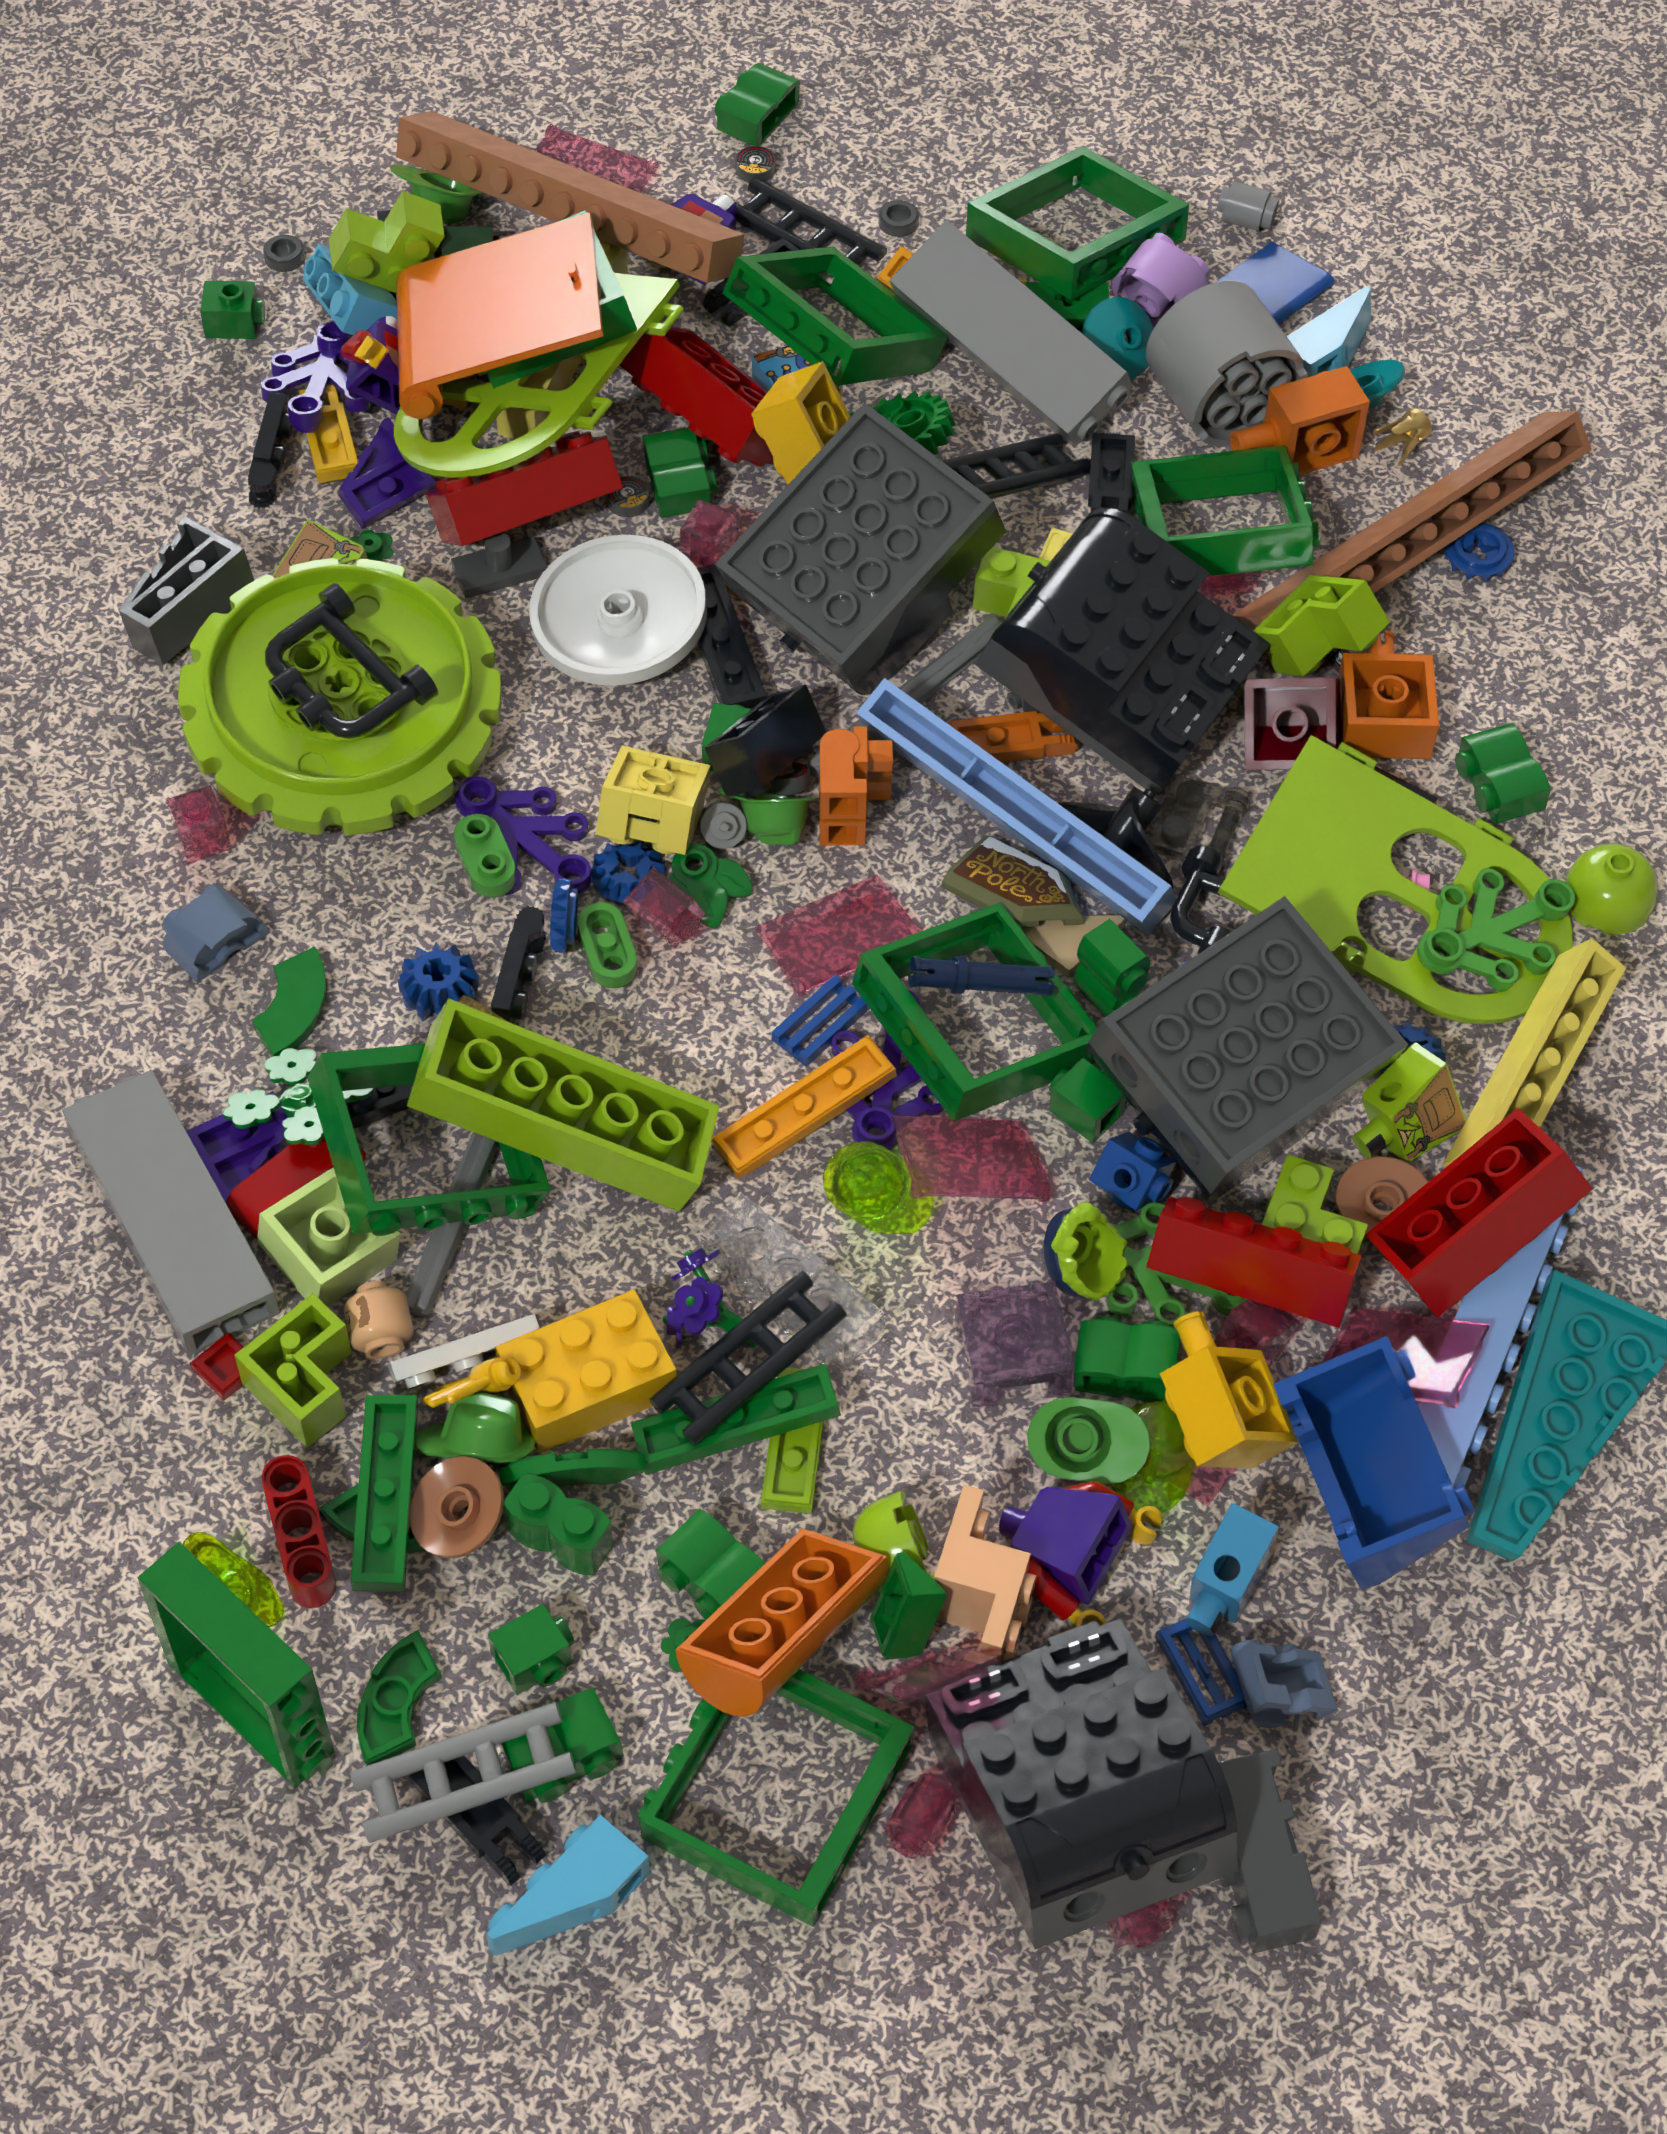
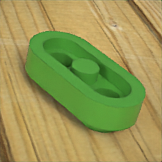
M472 814L462 818L455 826L454 841L456 851L472 888L480 895L486 897H498L506 894L515 885L516 870L514 860L498 823L493 818L484 814ZM492 865L498 866L496 869H486Z
M605 902L592 903L583 908L577 918L578 937L593 979L601 986L607 988H620L629 984L637 973V955L621 911L616 906ZM604 927L609 930L608 932H604L601 934H596L595 932H593L596 928ZM611 964L621 966V968L616 970L606 969Z

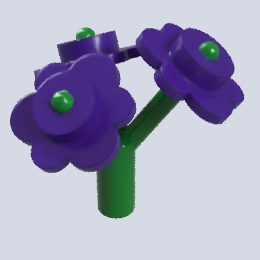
M703 1248L695 1252L687 1250L684 1254L685 1258L677 1262L681 1272L671 1277L673 1281L680 1279L691 1271L695 1274L696 1279L693 1280L691 1286L684 1285L677 1290L674 1298L675 1305H668L667 1315L662 1319L663 1323L667 1325V1335H676V1349H681L683 1326L687 1332L693 1335L700 1334L706 1327H718L725 1332H729L743 1320V1318L727 1309L722 1300V1287L712 1283L702 1267L703 1264L721 1254L719 1249L708 1256ZM751 1339L746 1343L753 1348L757 1346Z

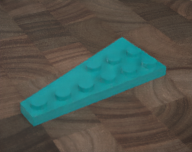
M1554 1270L1547 1276L1475 1509L1476 1513H1474L1466 1538L1467 1542L1512 1562L1522 1555L1552 1515L1554 1508L1566 1492L1574 1486L1582 1475L1581 1472L1590 1460L1598 1454L1637 1402L1639 1395L1666 1363V1319L1557 1270Z

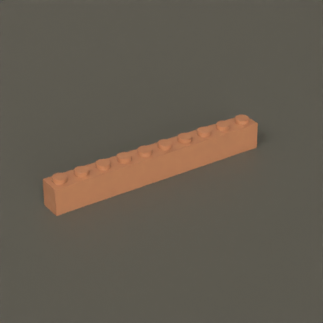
M434 111L399 118L397 158L555 222L586 210V213L590 212L593 228L599 240L705 283L728 278L737 257L742 254L744 234Z
M1578 411L1543 412L1314 561L1313 565L1303 568L1231 616L1253 631L1309 575L1366 580L1374 594L1591 451L1592 448Z

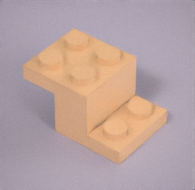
M964 1484L934 1575V1580L942 1586L947 1595L937 1620L983 1633L979 1663L997 1656L1000 1662L1016 1657L1018 1654V1640L1021 1628L1026 1627L1034 1599L1032 1594L1037 1575L1028 1573L1031 1553L987 1541L988 1534H985L990 1512L982 1510L984 1490Z

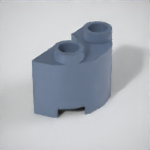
M218 883L208 886L199 897L195 898L183 909L179 908L171 911L162 923V929L166 932L163 939V949L196 983L222 967L231 953L239 949L246 950L271 933L268 927L233 892L226 890Z
M1246 1640L1231 1647L1232 1659L1254 1725L1264 1728H1276L1287 1725L1284 1715L1313 1712L1315 1719H1318L1338 1710L1320 1651L1296 1649V1646L1293 1644L1274 1647L1263 1645L1259 1640Z

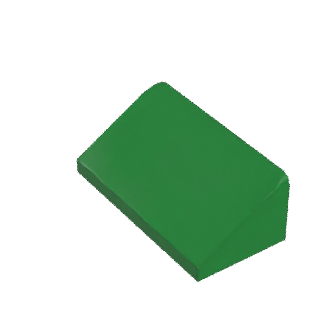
M897 1553L870 1616L882 1656H884L885 1660L909 1658L922 1654L947 1597L942 1586L906 1553Z

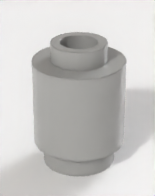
M1233 181L1230 188L1223 187L1218 200L1217 211L1223 212L1222 221L1256 231H1259L1260 228L1271 230L1280 198L1271 196V191Z

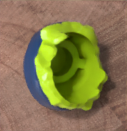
M1085 1201L1074 1208L1060 1211L1050 1220L1041 1250L1042 1262L1053 1283L1064 1294L1097 1301L1108 1296L1110 1292L1116 1289V1285L1125 1278V1268L1129 1265L1128 1260L1124 1257L1127 1241L1107 1221L1106 1215L1101 1213L1098 1207Z

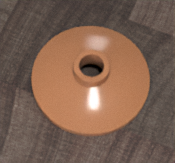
M1376 1156L1371 1159L1366 1158L1354 1163L1342 1174L1335 1193L1337 1211L1341 1216L1368 1224L1367 1233L1428 1183V1181L1419 1170L1402 1160L1384 1156ZM1379 1202L1385 1203L1391 1210H1379L1374 1204Z
M467 1456L449 1458L431 1468L418 1483L411 1503L410 1527L420 1546L438 1557L459 1558L476 1551L485 1544L496 1530L504 1507V1492L498 1475L486 1463ZM468 1506L466 1514L460 1518L462 1510Z

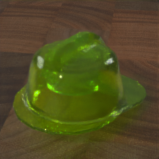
M854 1142L844 1146L829 1159L823 1172V1188L828 1200L840 1211L872 1232L881 1234H913L928 1222L932 1213L933 1191L928 1179L916 1167L881 1145L872 1142Z
M1164 1398L1162 1401L1146 1402L1134 1405L1131 1408L1142 1418L1149 1431L1150 1451L1145 1465L1135 1476L1122 1483H1113L1112 1487L1115 1492L1133 1501V1508L1136 1510L1144 1506L1156 1507L1160 1512L1170 1510L1183 1499L1190 1483L1194 1460L1185 1449L1184 1433L1178 1418L1169 1407L1166 1398Z
M196 1532L191 1533L184 1540L183 1545L268 1627L278 1624L284 1615V1605L266 1574L231 1551L213 1535Z

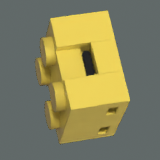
M621 746L602 786L595 835L609 838V840L617 844H630L635 839L653 843V849L659 853L685 855L704 809L710 765Z

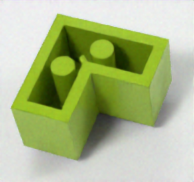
M402 191L385 221L346 208L329 237L332 271L396 293V280L399 273L409 266L431 260L445 237L440 204Z
M992 547L982 558L975 576L973 609L1006 617L1034 583L1027 576L1035 564L1039 562L1046 567L1050 561Z
M1309 575L1253 632L1270 643L1264 653L1276 673L1304 677L1314 672L1320 666L1321 660L1333 648L1354 651L1367 649L1376 642L1378 634L1390 621L1366 580Z
M1287 1154L1262 1225L1271 1228L1288 1227L1301 1233L1303 1238L1320 1243L1337 1242L1345 1245L1352 1253L1358 1255L1361 1253L1368 1226L1366 1223L1323 1210L1328 1198L1334 1169Z
M312 1293L234 1355L241 1382L306 1448H309L346 1417L340 1388L326 1375L352 1354L346 1324Z

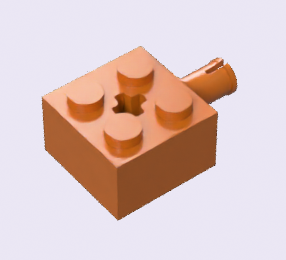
M1348 366L1331 371H1323L1317 375L1294 382L1283 383L1269 389L1263 423L1230 432L1231 450L1285 445L1290 461L1298 463L1299 476L1359 458L1370 401Z
M1389 630L1384 631L1385 643L1381 644L1380 632L1376 642L1368 647V653H1343L1338 679L1340 680V744L1343 742L1370 758L1431 759L1439 729L1433 655L1395 654V635Z

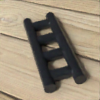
M754 177L748 185V191L754 194V196L744 206L735 202L738 210L734 216L736 221L775 243L785 238L799 250L825 248L831 241L837 239L852 248L845 256L857 265L867 256L879 262L887 254V248L757 177ZM770 203L787 212L777 223H773L758 215ZM801 221L819 230L808 242L791 233Z
M1058 433L942 461L991 499L1090 474V461L1088 459L1082 458L1073 461L1061 450L1064 443L1062 436ZM1042 455L1053 466L1045 468L1033 456ZM1013 462L1024 473L1015 475L1004 464ZM984 469L995 480L986 482L975 471Z
M801 1270L649 1398V1401L660 1414H663L675 1404L692 1421L682 1430V1434L691 1445L696 1446L845 1319L847 1314L836 1301H833L823 1311L813 1304L804 1293L812 1288L814 1284L810 1277ZM789 1308L806 1325L788 1341L783 1343L766 1326L784 1310ZM751 1339L769 1357L746 1376L728 1358ZM714 1372L730 1390L707 1408L690 1390L710 1373Z

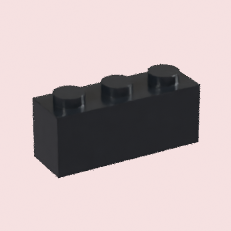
M805 684L770 694L704 748L726 797L745 793L747 798H751L768 791L772 787L771 780L792 771V763L813 753L815 751L813 745L827 731Z

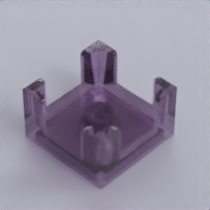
M1055 1281L956 1295L954 1322L958 1342H964L969 1367L968 1390L972 1409L997 1406L999 1389L1047 1382L1046 1398L1071 1395L1075 1367Z

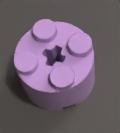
M1156 233L1152 239L1145 240L1115 276L1112 281V291L1115 297L1121 293L1122 297L1137 303L1147 313L1154 328L1161 317L1180 299L1208 285L1206 276L1210 269L1201 258L1189 256L1182 249L1175 246L1170 237L1163 233Z

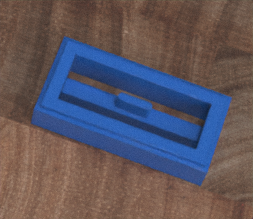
M835 974L772 1031V1041L807 1067L831 1045L832 1038L837 1032L850 1028L870 1008L862 997L859 998L856 995V989L850 985L847 987L843 986L842 979ZM835 993L837 994V996L829 1004H827L818 1014H816L795 1035H793L790 1039H787L789 1035H791L800 1025H802ZM847 1003L852 1005L804 1050L799 1048Z
M1184 1619L1156 1631L1155 1638L1203 1726L1213 1723L1215 1719L1231 1715L1233 1711L1247 1708L1237 1672L1215 1633L1213 1636L1199 1634L1234 1696L1227 1700L1188 1632L1193 1630V1628ZM1178 1636L1215 1705L1210 1707L1172 1638Z

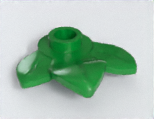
M693 843L689 845L685 855L675 853L672 860L673 873L662 884L659 899L666 916H675L688 909L690 914L700 923L711 928H717L720 926L726 912L727 897H748L752 895V885L748 874L736 861L716 858L714 852L707 846ZM691 859H699L703 862V866L697 871L689 870L686 864Z

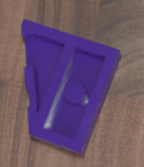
M387 417L379 425L378 432L369 446H366L353 471L349 472L342 483L338 496L360 527L364 529L423 496L425 492L433 490L435 481L430 474L415 469L405 461L395 443L394 424Z
M272 1091V1092H270V1093H268V1094H266V1095H275V1094H274V1092ZM281 1105L276 1111L271 1113V1120L258 1126L239 1129L233 1125L232 1120H226L222 1114L186 1131L225 1202L228 1195L240 1182L289 1145L285 1141V1130L282 1124L288 1116L284 1113Z

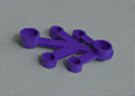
M327 322L317 328V334L313 338V343L289 352L273 355L271 357L273 377L265 378L261 382L262 399L267 402L269 393L287 394L288 389L309 381L305 394L294 396L288 402L289 421L297 431L302 433L316 431L323 421L322 398L329 382L344 395L347 410L351 412H364L371 406L370 401L346 390L347 374L336 365L337 359H341L349 366L350 361L342 357L341 348L353 335L343 333L335 322ZM319 357L316 362L297 369V364Z
M471 777L461 784L455 795L458 812L464 817L472 814H484L493 818L498 823L514 860L516 882L513 888L505 895L516 893L522 885L521 873L517 869L518 846L554 875L555 883L558 879H566L569 876L575 875L580 877V879L572 880V888L578 889V894L583 893L589 888L592 879L588 860L576 854L562 857L537 836L562 835L569 841H580L588 834V821L583 814L571 812L565 816H544L551 814L557 806L556 794L548 787H537L533 790L499 791L489 779L484 777ZM545 797L551 800L549 803L544 805H540L535 802L538 798ZM475 798L485 799L481 802H472ZM530 808L533 813L541 816H512L505 809ZM571 823L582 825L580 829L575 831L566 828Z
M908 990L920 1006V1001L917 995L912 991ZM848 1030L837 1032L831 1042L832 1054L837 1056L844 1051L837 1046L840 1042L849 1041L855 1044L860 1040L854 1032ZM887 1032L882 1053L896 1068L897 1076L872 1092L874 1095L871 1107L862 1099L846 1110L854 1120L852 1126L854 1142L863 1151L873 1154L885 1153L893 1149L899 1141L900 1129L925 1114L933 1116L940 1114L944 1110L940 1103L929 1105L923 1101L926 1096L933 1095L926 1085L919 1090L918 1097L891 1111L892 1101L895 1096L923 1080L911 1064L899 1071L902 1051ZM872 1128H880L885 1133L882 1135H871L867 1132Z

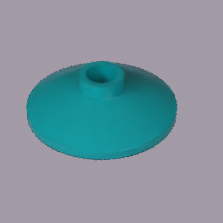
M1112 297L1097 303L1085 319L1082 334L1126 370L1130 380L1139 376L1149 367L1146 359V347L1154 328L1147 313L1137 303L1124 297ZM1125 332H1126V334H1127V336H1128V343L1126 342V340H1125V338H1124V333H1125Z
M1396 360L1374 361L1350 370L1370 401L1369 409L1381 404L1383 396L1393 390L1405 376L1403 364Z

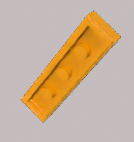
M867 1035L712 1137L711 1144L739 1179L767 1163L897 1076L896 1068L869 1035Z

